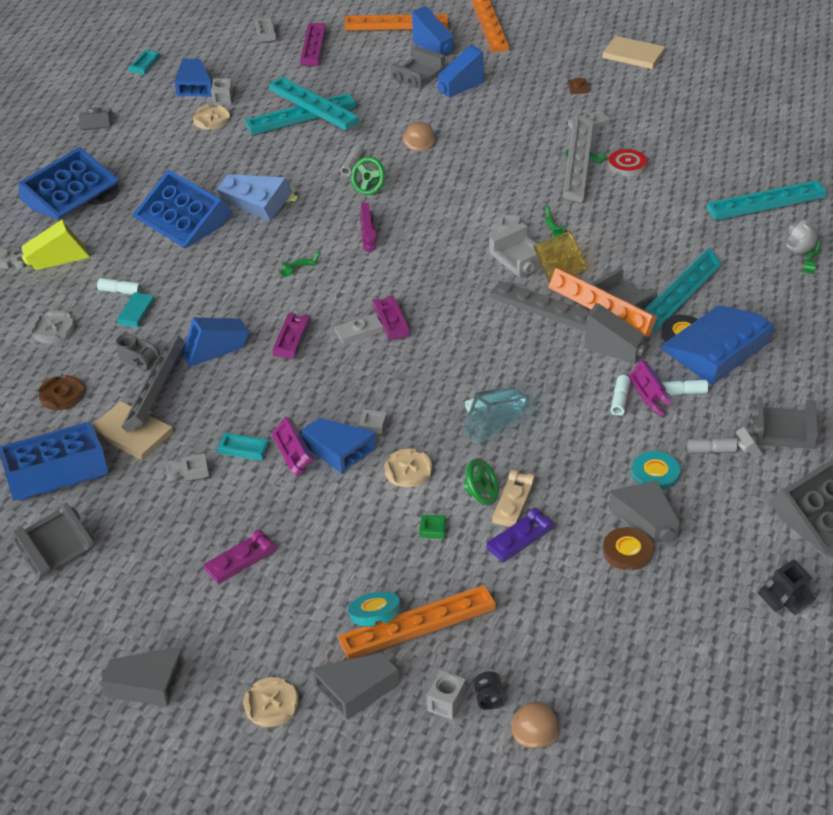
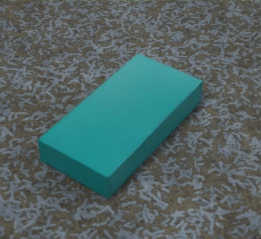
M144 50L128 67L129 72L145 75L161 58V54L155 51Z
M134 292L118 316V324L138 328L155 301L154 296Z
M224 433L217 447V453L262 461L270 443L267 439Z

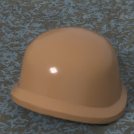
M415 122L409 125L407 131L403 133L405 146L414 151L427 150L433 146L436 140L432 127L425 122Z
M531 702L522 706L516 712L511 725V731L515 740L527 748L546 747L554 744L559 738L561 730L559 720L554 711L542 702Z

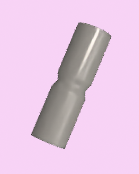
M357 145L352 149L340 169L342 175H351L354 164L364 153V149L361 146Z
M715 438L712 440L687 439L688 453L736 452L737 440L736 438Z

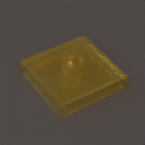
M571 231L533 246L549 283L555 268L563 269L573 275L588 269Z

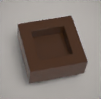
M586 78L568 80L567 85L570 95L589 93Z

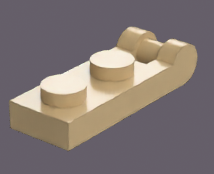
M511 469L507 484L492 516V523L511 527L520 520L535 483V474L527 473L525 475L519 473L518 470ZM517 483H521V484H524V486H519V485H516V484H517Z

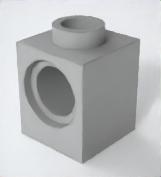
M232 78L213 79L211 88L213 105H231L233 98Z
M440 670L427 694V711L453 720L466 696V679L461 678L457 674H450Z

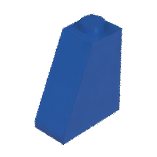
M427 6L412 11V34L415 44L442 55H447L454 51L453 36Z
M470 45L438 75L437 87L439 92L452 97L484 83V52L474 45Z
M182 59L175 78L177 96L212 97L211 79L201 59Z
M193 317L181 355L189 367L242 349L245 341L248 339L249 330L241 319Z
M318 418L301 430L302 439L308 450L340 473H343L376 449L375 433L371 430Z

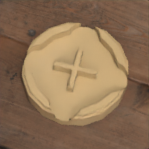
M206 105L194 112L193 121L201 129H217L225 126L230 121V113L227 108L221 105H217L218 107Z
M416 449L398 450L392 453L384 464L385 475L388 480L401 487L407 488L421 485L432 474L431 459L424 452L422 454L416 452Z
M268 677L258 680L252 685L253 687L249 692L247 690L244 695L243 705L247 717L253 723L264 727H275L284 724L298 710L299 697L296 688L292 684L286 683L285 679L279 677Z

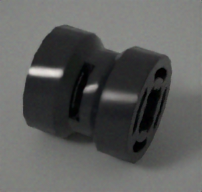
M491 671L477 675L474 679V687L478 693L477 703L479 708L491 710L503 706L505 696L502 689H500L502 687L500 675Z

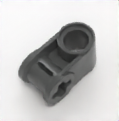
M122 334L116 339L119 359L143 371L160 354L159 349L153 343L144 341L132 334Z

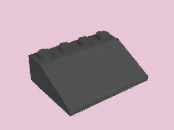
M831 459L769 500L783 522L825 555L833 551V459Z

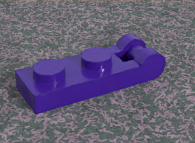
M533 508L526 517L487 542L486 549L504 563L551 531L555 526V522L549 517L545 518L543 512L539 509ZM535 523L539 525L536 528L532 526Z

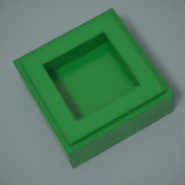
M421 515L419 538L444 539L446 516Z

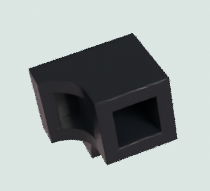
M795 559L776 570L773 577L758 592L775 613L786 607L791 613L796 615L814 603L816 599L810 590L811 575Z

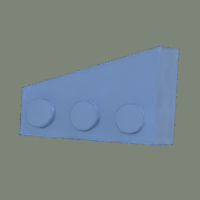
M227 174L217 188L224 203L269 221L274 219L292 193L286 177Z

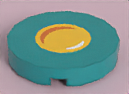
M648 451L634 459L631 467L632 478L634 481L639 482V484L657 480L663 491L668 489L669 486L677 484L680 477V465L674 457L667 453Z
M381 591L360 596L348 606L351 621L359 626L368 627L376 625V621L380 620L383 623H387L396 618L401 611L399 597L394 593Z

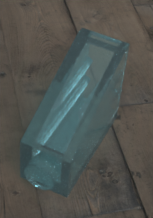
M513 386L477 392L462 434L477 445L481 444L522 417L529 397Z

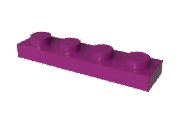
M326 23L308 24L300 58L301 65H319L326 33Z

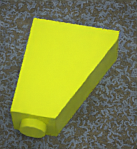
M63 220L21 246L24 262L28 266L32 265L35 270L89 258L86 246Z

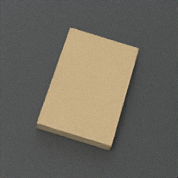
M615 36L603 51L602 58L653 69L664 54L665 46Z
M120 401L92 425L98 438L143 460L173 433V428L147 415V421L141 428H134L127 433L121 426L131 406Z

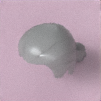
M801 220L798 224L789 226L788 232L790 236L785 244L791 252L804 254L815 248L818 235L812 224Z

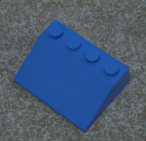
M78 147L18 182L19 199L32 210L59 220L118 184L119 179L83 148Z
M168 169L132 216L186 249L220 228L232 211L218 197Z
M718 305L661 345V349L700 378L707 380L708 383L713 385L770 342L774 324L758 313Z
M90 421L0 446V458L13 501L26 500L32 497V495L39 493H51L60 487L75 486L81 481L88 479L96 480L103 475L109 474L101 444Z

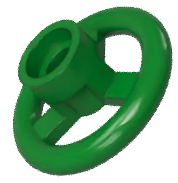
M370 156L359 159L351 171L353 188L366 195H374L380 191L385 182L383 164L378 159ZM367 162L373 163L377 166L378 170L366 169L363 164ZM358 169L362 173L363 182L361 187L356 179ZM368 185H376L373 189L367 190Z
M482 459L471 460L466 468L465 490L479 503L486 506L492 505L496 502L499 494L497 477L486 461ZM477 466L478 473L473 475L474 468ZM485 472L487 473L490 479L491 485L488 483V479L485 476ZM486 491L490 498H485L480 493Z

